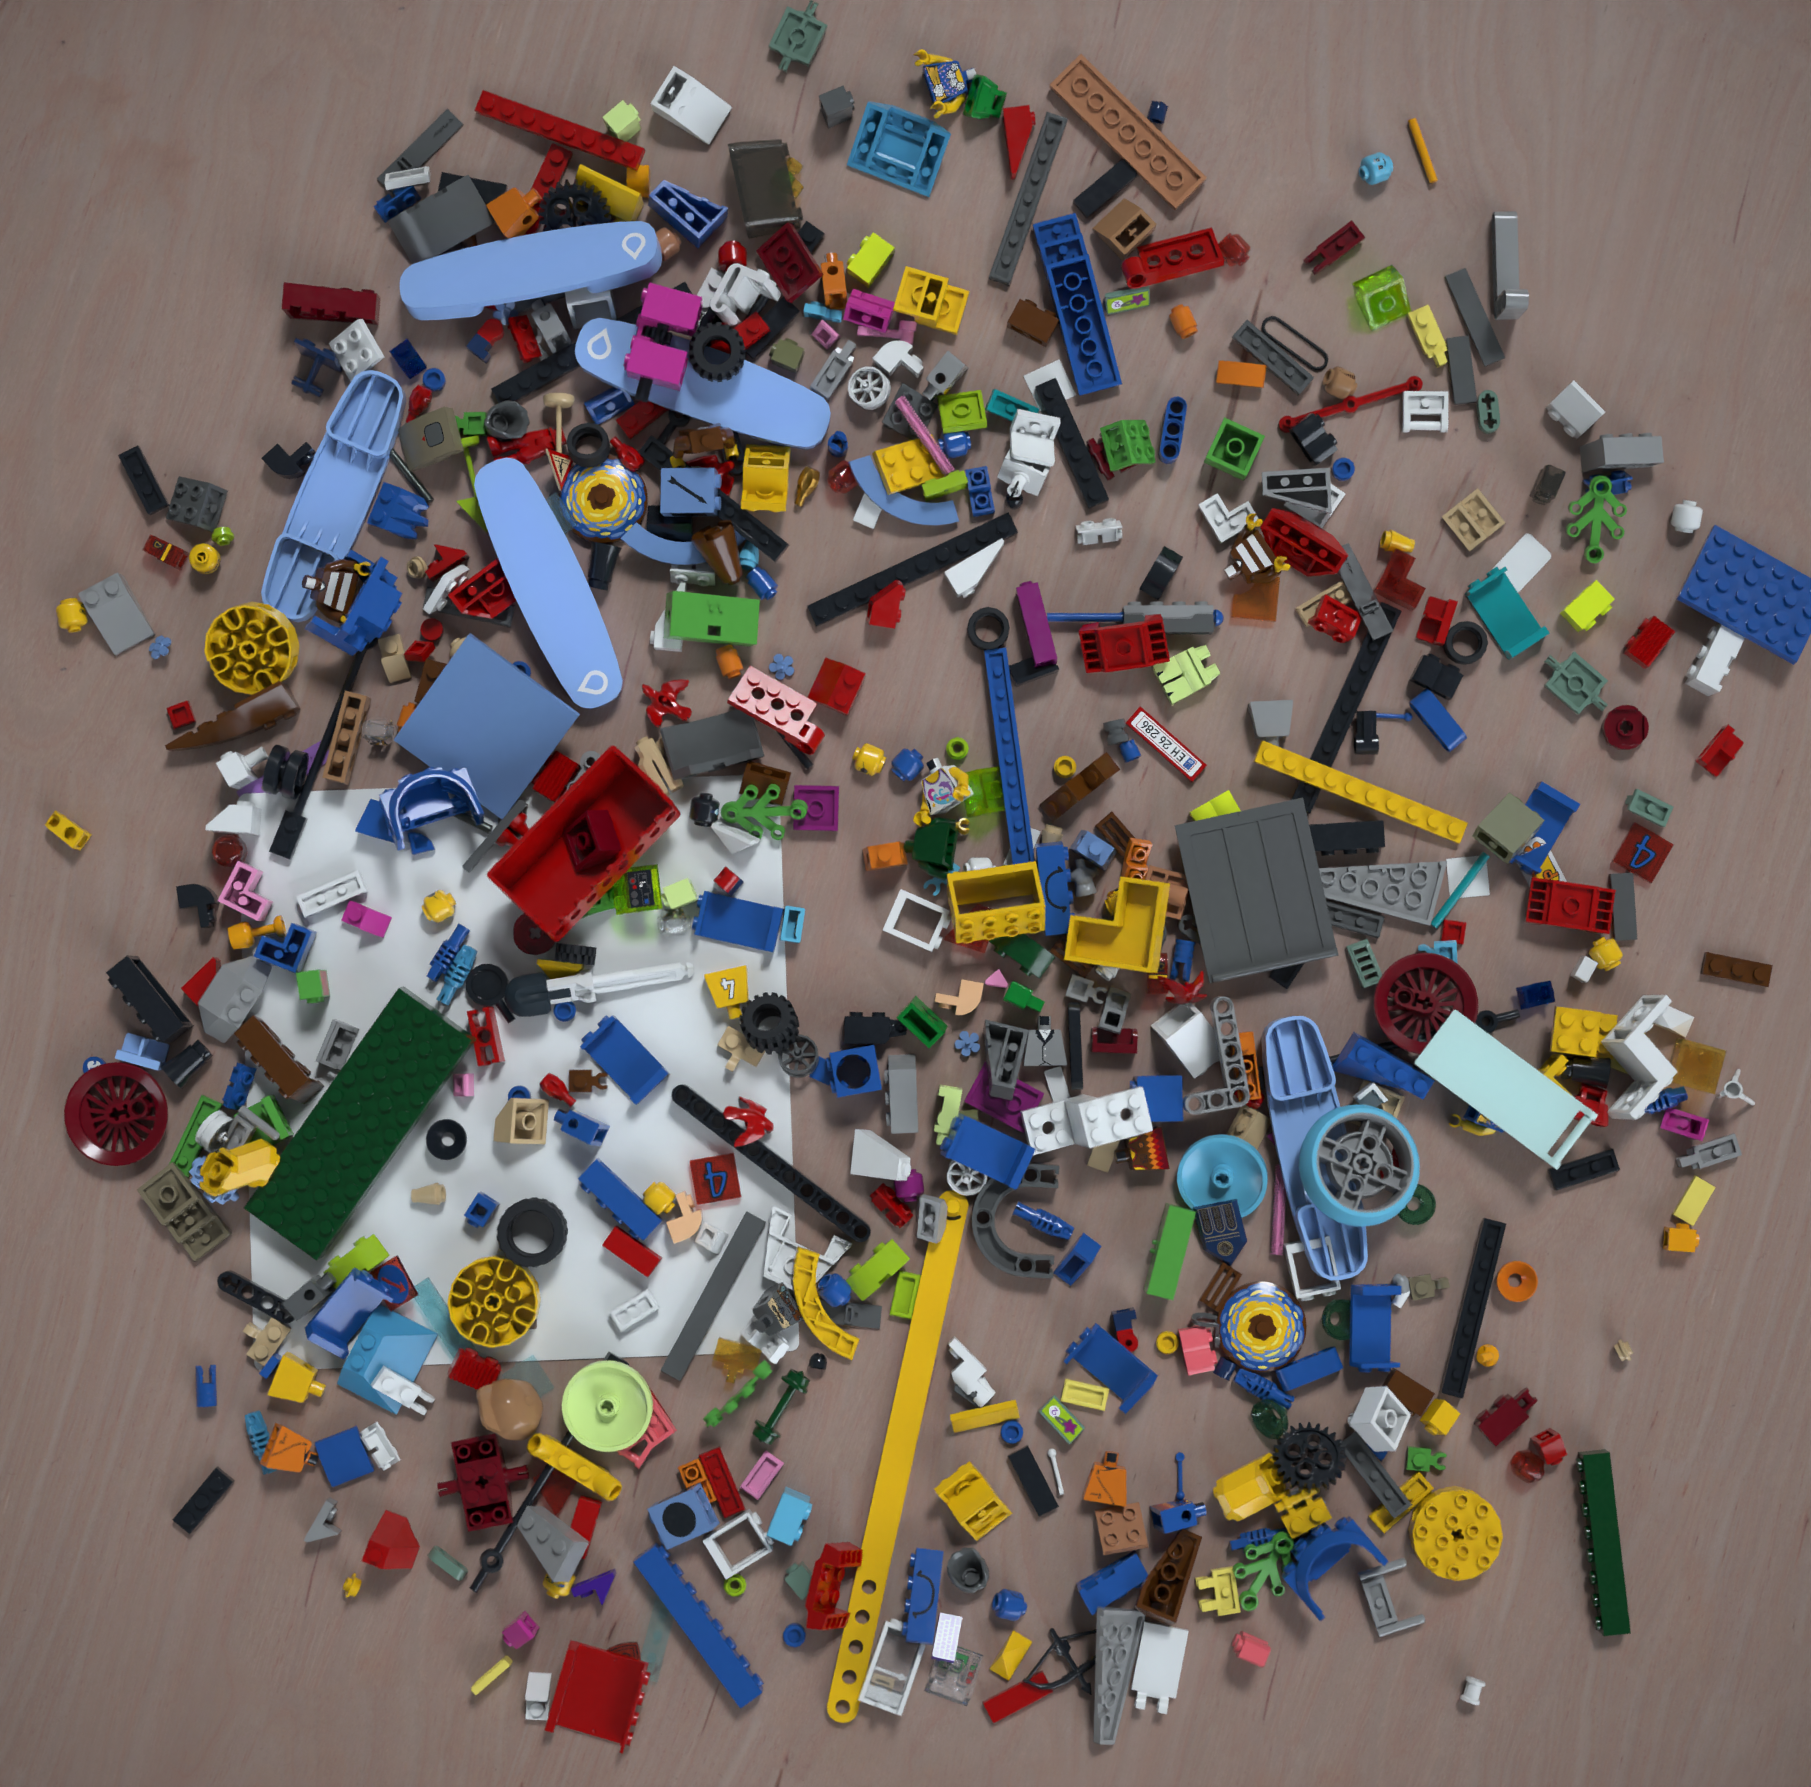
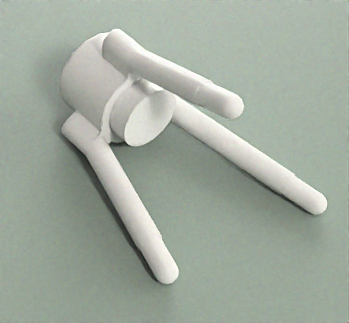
M1740 1069L1735 1071L1732 1081L1725 1084L1724 1091L1716 1095L1717 1099L1723 1096L1733 1099L1741 1098L1750 1105H1755L1752 1099L1743 1094V1087L1738 1082Z

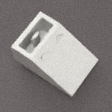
M673 66L650 103L653 112L710 145L732 109L720 97L675 66Z

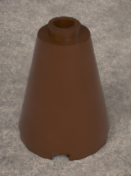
M731 520L717 522L718 526L711 528L709 525L699 530L692 536L691 541L721 582L733 585L741 580L740 577L743 575L734 526Z

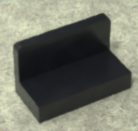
M1033 657L1009 665L1016 687L1059 671V667L1056 664L1035 669Z

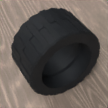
M526 1198L514 1203L505 1210V1213L499 1220V1225H497V1241L499 1242L500 1250L503 1251L507 1259H510L516 1265H522V1267H538L550 1262L563 1250V1246L567 1241V1220L564 1218L563 1212L553 1202L551 1203L543 1198ZM524 1212H540L547 1216L552 1223L554 1231L552 1242L542 1252H524L513 1241V1223Z

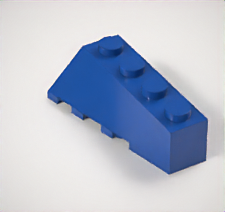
M1356 1032L1352 1033L1332 1066L1335 1072L1402 1089L1421 1099L1425 1098L1435 1082L1425 1071Z

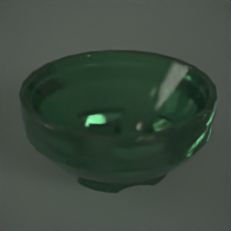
M1417 1184L1412 1197H1416L1419 1200V1207L1416 1210H1410L1406 1205L1397 1214L1402 1221L1411 1225H1420L1429 1221L1436 1208V1200L1433 1193L1427 1187Z
M1333 1300L1325 1307L1322 1313V1327L1326 1334L1333 1339H1350L1349 1300ZM1334 1312L1339 1314V1321L1336 1325H1333L1330 1320Z
M1270 1399L1261 1400L1253 1406L1251 1411L1252 1420L1262 1435L1270 1439H1279L1287 1432L1289 1426L1288 1416L1283 1406ZM1273 1409L1276 1410L1281 1419L1275 1416Z

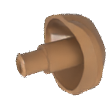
M508 1378L492 1382L490 1385L483 1386L477 1390L480 1419L486 1430L496 1432L502 1438L518 1441L526 1440L536 1431L542 1416L543 1403L531 1383Z

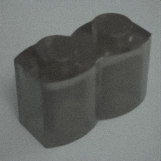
M1545 465L1543 469H1540L1530 492V497L1533 498L1532 501L1545 505V503H1550L1552 499H1555L1566 472L1552 465Z

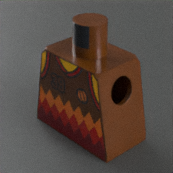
M1153 1127V1131L1125 1138V1149L1114 1151L1116 1163L1128 1162L1130 1170L1170 1169L1162 1127Z

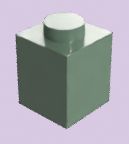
M802 1561L799 1564L795 1562L786 1569L787 1574L784 1578L801 1600L808 1595L812 1572Z

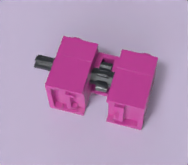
M649 283L648 289H643L641 296L643 308L636 322V327L639 328L637 335L632 337L631 353H626L623 364L627 376L639 380L634 399L645 403L648 402L652 384L677 391L681 390L689 358H686L688 352L666 346V344L670 345L672 333L669 331L692 337L697 330L703 307V300L700 296Z

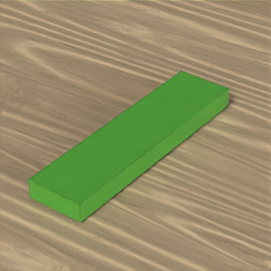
M201 1095L170 1163L174 1162L188 1179L190 1176L189 1171L193 1168L192 1163L199 1157L203 1146L198 1145L195 1141L196 1133L202 1123L212 1113L221 1110L223 1106L222 1103L205 1095Z

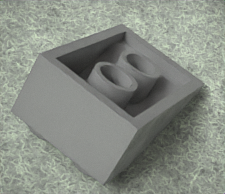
M118 572L78 593L88 614L114 655H118L155 635L125 577Z

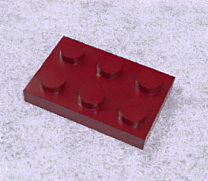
M789 222L756 250L785 299L790 303L795 301L824 275L795 227Z

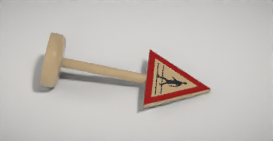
M549 393L543 396V402L547 407L556 408V451L545 450L558 489L561 491L573 463L570 456L562 454V408L571 407L574 404V396L567 393Z

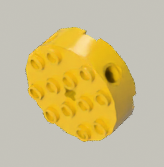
M248 602L229 608L213 620L206 633L204 652L207 662L209 661L210 667L220 683L235 692L252 695L278 681L283 682L290 677L298 662L299 641L294 626L284 613L269 604Z
M492 1255L475 1260L459 1272L451 1285L447 1303L450 1319L462 1336L475 1344L493 1348L509 1345L528 1332L538 1317L541 1297L538 1282L529 1268L522 1267L519 1264L516 1265L505 1256ZM492 1295L494 1296V1298L499 1299L497 1306L495 1305V1303H490Z
M1458 1486L1441 1488L1426 1495L1412 1511L1408 1527L1411 1547L1419 1561L1438 1577L1454 1581L1472 1579L1488 1570L1498 1557L1503 1540L1501 1521L1492 1505L1473 1490ZM1458 1530L1460 1532L1458 1536L1451 1534L1452 1531Z

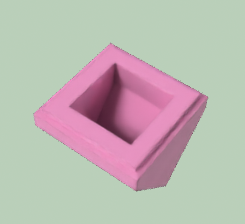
M823 319L811 334L827 350L841 337Z
M999 969L985 980V984L988 986L1001 988L1008 986Z
M474 1073L453 1074L454 1096H474Z

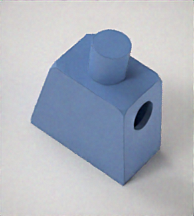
M1085 830L1080 831L1069 848L1103 871H1106L1117 854L1114 847Z

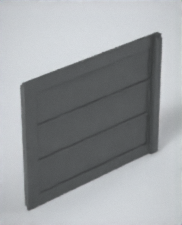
M1303 798L1175 825L1209 984L1339 956Z

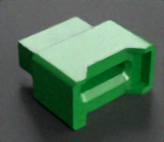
M1015 981L1011 982L1003 998V1001L1021 1010L1028 1007L1038 1013L1041 1012L1045 1001L1031 995L1033 990Z

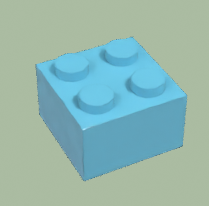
M785 1486L769 1525L767 1536L791 1546L794 1540L799 1541L804 1526L801 1522L803 1519H808L812 1509V1504L809 1503L810 1496Z

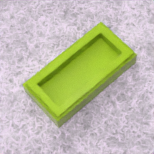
M899 1270L890 1315L912 1319L921 1277L920 1274Z

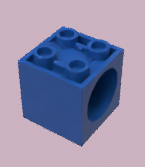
M874 1045L830 1052V1057L826 1058L828 1071H833L834 1079L830 1080L832 1094L837 1093V1098L882 1090ZM847 1055H859L858 1058L864 1063L867 1061L870 1065V1077L866 1076L862 1082L864 1085L861 1087L849 1088V1084L843 1080L840 1082L837 1077V1066L841 1067L845 1061L843 1058Z
M1181 1075L1133 1076L1134 1081H1130V1089L1139 1086L1143 1087L1151 1122L1183 1121Z

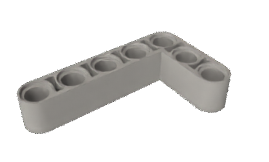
M1493 212L1495 320L1519 319L1528 308L1529 293L1527 289H1519L1517 212Z
M1218 996L1210 1003L1224 1087L1187 1094L1183 1098V1109L1190 1114L1197 1115L1246 1105L1250 1099L1234 1006L1227 997ZM1221 1000L1227 1004V1009L1223 1013L1218 1012L1216 1008L1217 1003ZM1227 1022L1231 1026V1031L1228 1035H1223L1220 1028L1223 1023ZM1228 1045H1232L1235 1048V1053L1230 1058L1225 1055V1048ZM1236 1067L1239 1071V1076L1232 1080L1229 1077V1070ZM1240 1089L1243 1093V1098L1241 1101L1235 1102L1233 1100V1093ZM1213 1094H1219L1221 1097V1102L1217 1106H1213L1210 1102ZM1191 1098H1197L1199 1101V1106L1195 1110H1191L1188 1106Z

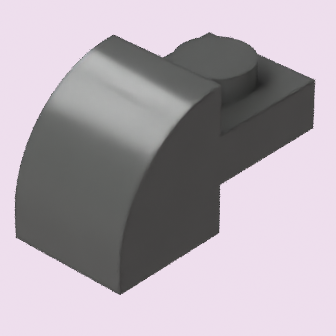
M1113 987L1109 988L1099 1018L1098 1028L1120 1034L1131 993Z

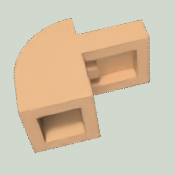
M961 979L958 997L936 993L934 1002H938V1007L952 1009V1005L956 1006L955 1015L970 1013L978 1006L981 1000L984 983Z
M686 1191L676 1194L683 1216L666 1222L673 1243L690 1238L698 1231L702 1224V1209L693 1212L692 1208L695 1207L691 1194L687 1195Z

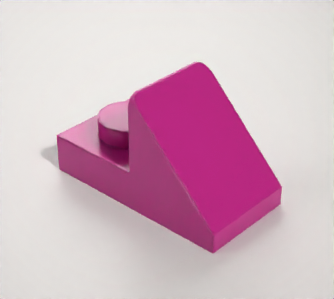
M349 900L341 921L384 938L392 917Z
M1667 1108L1660 1128L1690 1139L1703 1141L1709 1119L1673 1108Z

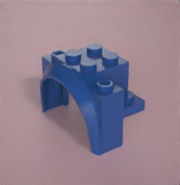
M351 549L344 556V560L356 561L358 564L367 561L371 566H362V570L370 574L367 576L359 574V578L364 584L345 617L346 621L338 628L314 616L306 625L305 630L353 656L357 651L362 652L367 642L370 643L375 637L379 639L382 633L387 631L392 622L391 616L401 606L402 602L399 599L402 593L396 590L397 586L394 585L398 577L385 569L389 562L388 560L380 557L373 563Z
M430 767L423 772L403 776L398 780V787L396 789H388L379 795V803L386 819L387 833L393 837L398 851L405 849L402 832L467 811H471L476 826L484 823V812L466 768L443 771L441 767ZM448 793H451L455 796L452 799H450Z
M1350 1516L1339 1519L1334 1524L1335 1528L1333 1530L1324 1522L1310 1529L1309 1533L1304 1537L1299 1536L1293 1541L1291 1552L1298 1561L1295 1563L1292 1561L1283 1569L1284 1573L1281 1574L1287 1584L1319 1621L1324 1619L1325 1616L1323 1611L1312 1600L1308 1589V1582L1319 1579L1350 1552L1349 1548L1352 1547V1544L1367 1549L1383 1566L1389 1562Z

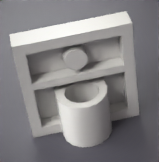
M357 319L329 343L350 381L362 371L370 370L384 358L363 319Z

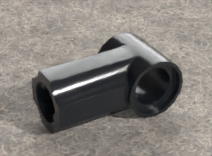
M1356 711L1355 755H1378L1379 737L1376 734V711Z

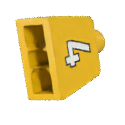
M747 965L704 974L716 1007H727L729 1019L739 1018L742 1015L740 1004L749 1000Z

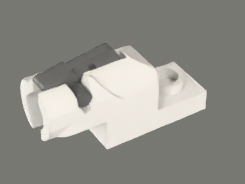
M954 1336L948 1342V1345L951 1347L949 1352L957 1360L960 1357L963 1359L951 1371L955 1382L954 1390L975 1406L983 1407L996 1393L986 1378L981 1377L987 1371L986 1367Z

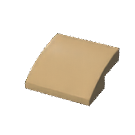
M1479 488L1442 516L1469 551L1506 523Z

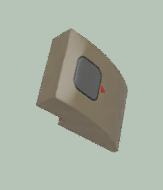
M439 408L406 423L398 429L409 471L419 470L447 460L449 456L464 452L453 408Z

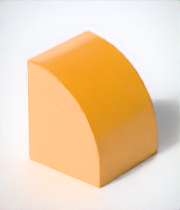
M640 165L638 171L627 168V187L641 193L642 197L649 198L651 182L649 165Z

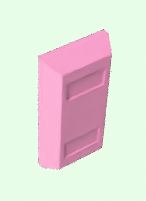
M765 1450L740 1488L759 1500L784 1463Z

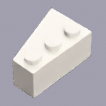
M1721 624L1710 629L1707 635L1709 640L1706 646L1702 645L1696 655L1699 659L1695 666H1690L1685 675L1688 677L1685 684L1707 696L1720 692L1722 686L1719 684L1723 676L1728 675L1730 671L1728 667L1732 660L1736 658L1745 637Z

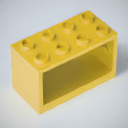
M1036 861L947 874V897L956 944L1045 931V902ZM1033 894L1034 898L1033 904L959 914L957 906Z

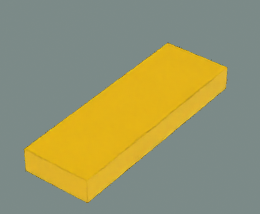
M1016 1400L954 1413L950 1415L953 1431L957 1433L1017 1419L1020 1416Z
M1419 1471L1414 1473L1399 1487L1412 1506L1396 1518H1393L1383 1503H1381L1368 1515L1383 1533H1386L1434 1489Z

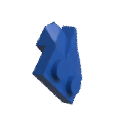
M383 482L367 523L405 539H417L415 527H428V519L420 514L422 511L427 510L429 506L424 498L400 487Z

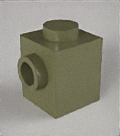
M786 338L784 341L779 339L777 344L774 343L772 345L769 356L772 357V364L797 374L805 355V350L797 346L798 343L794 340Z

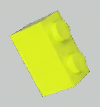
M874 232L870 237L866 236L859 245L861 247L857 255L853 253L846 263L848 265L847 273L867 288L872 285L895 253V247Z
M1595 580L1566 606L1560 614L1577 632L1583 629L1588 631L1596 623L1594 619L1599 614L1604 616L1612 608L1610 604L1615 599Z

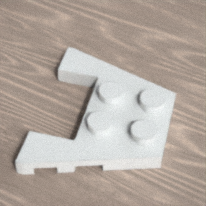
M773 1206L763 1276L778 1284L783 1282L787 1288L793 1290V1264L797 1247L808 1248L782 1236L792 1214ZM833 1235L824 1255L820 1254L816 1269V1283L852 1246V1243Z

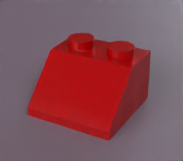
M825 657L807 698L848 717L864 682L866 673Z

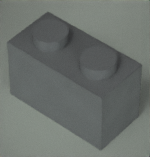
M844 85L819 95L820 110L828 129L853 119L852 111L855 110L853 105L855 102L851 92H846Z

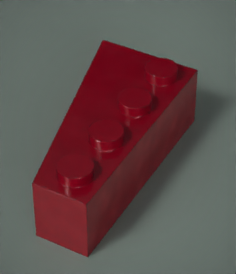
M284 282L282 310L290 319L354 323L357 319H363L365 324L379 325L381 298L375 291L369 289L353 291L350 288L336 289L325 286Z

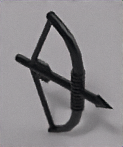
M1051 1628L1049 1632L1055 1641L1030 1674L1023 1679V1682L1045 1690L1058 1688L1078 1678L1082 1684L1081 1689L1092 1696L1091 1683H1087L1082 1674L1085 1671L1087 1672L1088 1669L1093 1668L1096 1664V1655L1078 1667L1069 1654L1071 1647L1067 1639L1094 1634L1097 1629L1059 1637L1056 1631ZM1053 1648L1058 1656L1066 1658L1072 1668L1070 1673L1065 1674L1061 1679L1052 1683L1038 1684L1030 1681V1678Z

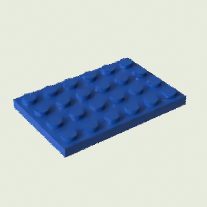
M1714 525L1676 599L1794 665L1798 661L1811 634V578L1719 526Z

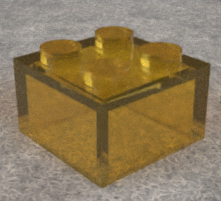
M1676 1038L1670 1063L1678 1072L1673 1077L1671 1084L1708 1094H1715L1726 1050Z

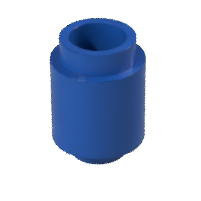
M758 566L746 576L748 585L761 600L765 598L770 600L777 594L776 589L778 585L765 569H761Z

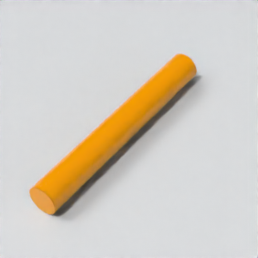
M1412 118L1408 120V124L1428 181L1431 184L1438 181L1417 119Z

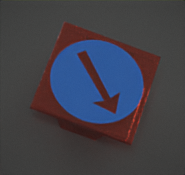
M398 1255L370 1272L374 1279L379 1282L381 1280L385 1281L390 1285L393 1301L383 1300L391 1312L419 1295Z

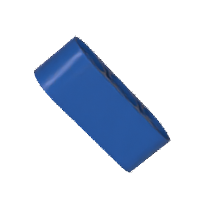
M1179 396L1173 397L1168 401L1164 413L1158 456L1166 464L1175 462L1181 449L1187 404ZM1172 404H1179L1182 411L1174 413L1171 411L1170 406ZM1170 425L1177 427L1178 434L1170 435L1167 432V427ZM1170 447L1175 451V455L1167 457L1163 449Z
M1426 688L1409 702L1415 714L1446 751L1451 752L1467 739L1461 727L1429 689Z
M1332 1346L1288 1363L1282 1368L1275 1370L1283 1392L1335 1373L1344 1367L1336 1347Z

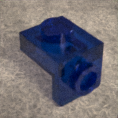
M408 339L389 351L408 379H412L427 368Z
M1550 980L1516 988L1521 1010L1555 1002L1554 989Z

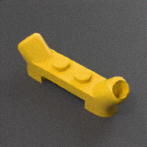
M536 1433L529 1439L527 1444L528 1453L540 1458L596 1492L606 1501H612L620 1494L622 1484L608 1470L594 1464L561 1444L559 1440L541 1433Z

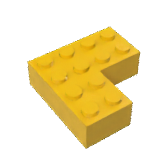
M1120 876L1114 921L1070 915L1064 960L1158 973L1170 883Z

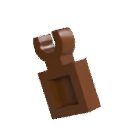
M569 1070V1092H592V1086H596L601 1090L607 1089L608 1085H601L599 1079L601 1077H608V1074L602 1072L592 1076V1070Z

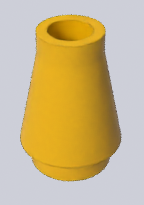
M1385 530L1380 539V548H1384L1385 551L1411 553L1415 545V540L1409 539L1393 530Z

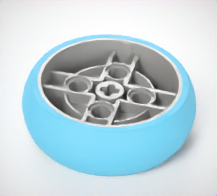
M1346 1105L1327 1112L1310 1128L1301 1146L1299 1171L1308 1197L1321 1212L1343 1224L1372 1226L1393 1218L1408 1204L1418 1184L1420 1162L1412 1136L1394 1116L1382 1109L1369 1105ZM1348 1121L1361 1122L1358 1132L1347 1133L1336 1141L1325 1137L1332 1128ZM1384 1135L1395 1149L1399 1168L1393 1166L1391 1153L1382 1141ZM1364 1139L1369 1141L1371 1145L1370 1150L1363 1146ZM1336 1151L1342 1154V1162L1335 1158ZM1361 1161L1360 1165L1363 1168L1359 1169V1165L1356 1162ZM1319 1162L1326 1165L1328 1178L1337 1189L1335 1197L1328 1190L1322 1179ZM1377 1169L1382 1170L1384 1174L1383 1179L1378 1178L1376 1174ZM1349 1181L1354 1182L1356 1186L1355 1192L1349 1189ZM1383 1189L1393 1193L1385 1204L1370 1210L1358 1209L1361 1199L1371 1198L1379 1194Z

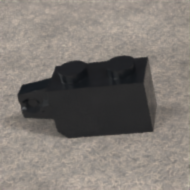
M849 1012V1016H845L844 1043L885 1044L890 1037L903 1036L907 1033V1027L899 1020L885 1017V1012H872V1017H863V1012Z

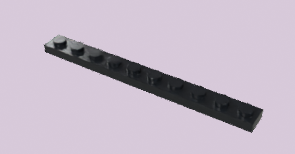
M686 282L672 288L692 294ZM643 305L621 316L616 321L636 325ZM576 342L491 388L499 403L508 400L517 402L579 368L580 365L575 355Z
M1008 512L807 605L816 627L869 603L872 596L895 580L901 581L904 587L981 551L1001 538L1005 540L1018 534V531Z
M1380 602L1392 629H1394L1402 611L1384 602ZM1367 631L1312 752L1311 760L1331 768L1392 632L1372 640ZM1299 781L1291 800L1303 798L1306 813L1310 814L1321 789Z

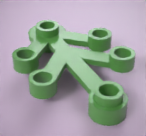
M1602 475L1594 477L1590 481L1589 491L1578 501H1572L1568 505L1570 513L1579 515L1583 511V507L1594 499L1592 509L1576 523H1570L1566 526V533L1571 537H1577L1581 530L1592 521L1590 543L1584 551L1585 559L1591 563H1599L1604 557V551L1599 547L1601 522L1606 525L1610 536L1615 539H1621L1625 533L1623 527L1617 525L1603 508L1604 499L1612 506V513L1617 517H1623L1627 513V507L1620 503L1611 493L1612 483L1609 478ZM1603 483V488L1598 491L1596 488L1597 484ZM1578 504L1579 509L1573 512V505ZM1618 506L1623 508L1620 514L1616 512ZM1576 526V532L1571 534L1570 528ZM1619 528L1620 534L1615 536L1614 530ZM1595 549L1596 555L1594 557H1590V551Z
M776 784L769 785L766 793L752 807H744V805L749 800H754L757 797L758 788L755 785H748L736 802H727L721 808V816L726 822L738 823L749 834L761 839L763 829L758 825L752 824L746 818L753 817L771 831V837L775 840H781L784 837L785 828L777 825L767 816H791L794 819H802L806 816L808 810L806 802L800 799L794 800L790 806L765 807L771 800L777 799L780 794V788ZM773 789L777 793L771 794L769 790ZM752 790L755 794L750 795L747 791ZM798 809L801 811V813L794 812V810ZM728 811H733L735 815H730ZM779 830L782 834L777 835L774 831ZM752 831H758L760 835H754Z
M763 1360L752 1371L755 1375L753 1379L751 1378L720 1410L714 1407L703 1418L706 1422L705 1426L709 1427L712 1425L714 1428L723 1419L721 1415L725 1411L728 1414L733 1412L738 1407L737 1403L741 1400L740 1397L743 1396L746 1399L755 1390L754 1387L757 1385L755 1381L758 1378L764 1380L772 1372L770 1369L771 1365L766 1360Z
M1278 1532L1272 1537L1271 1542L1259 1546L1254 1544L1246 1545L1244 1554L1249 1560H1254L1258 1555L1264 1553H1271L1268 1558L1247 1565L1236 1563L1233 1566L1232 1571L1239 1579L1259 1571L1250 1588L1243 1591L1239 1596V1603L1244 1610L1252 1611L1257 1608L1259 1600L1256 1595L1268 1575H1270V1590L1273 1595L1281 1596L1284 1594L1285 1587L1280 1580L1276 1562L1281 1555L1283 1561L1281 1570L1283 1573L1284 1567L1292 1562L1289 1552L1293 1548V1539L1289 1533ZM1285 1540L1283 1544H1278L1280 1541ZM1250 1550H1255L1253 1554H1248ZM1238 1569H1243L1241 1573H1237ZM1277 1586H1281L1278 1591H1274Z

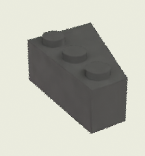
M985 1019L983 1037L990 1096L1012 1101L1029 1030Z

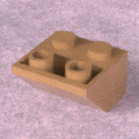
M1124 198L1092 230L1124 261L1155 231L1157 224L1142 208Z

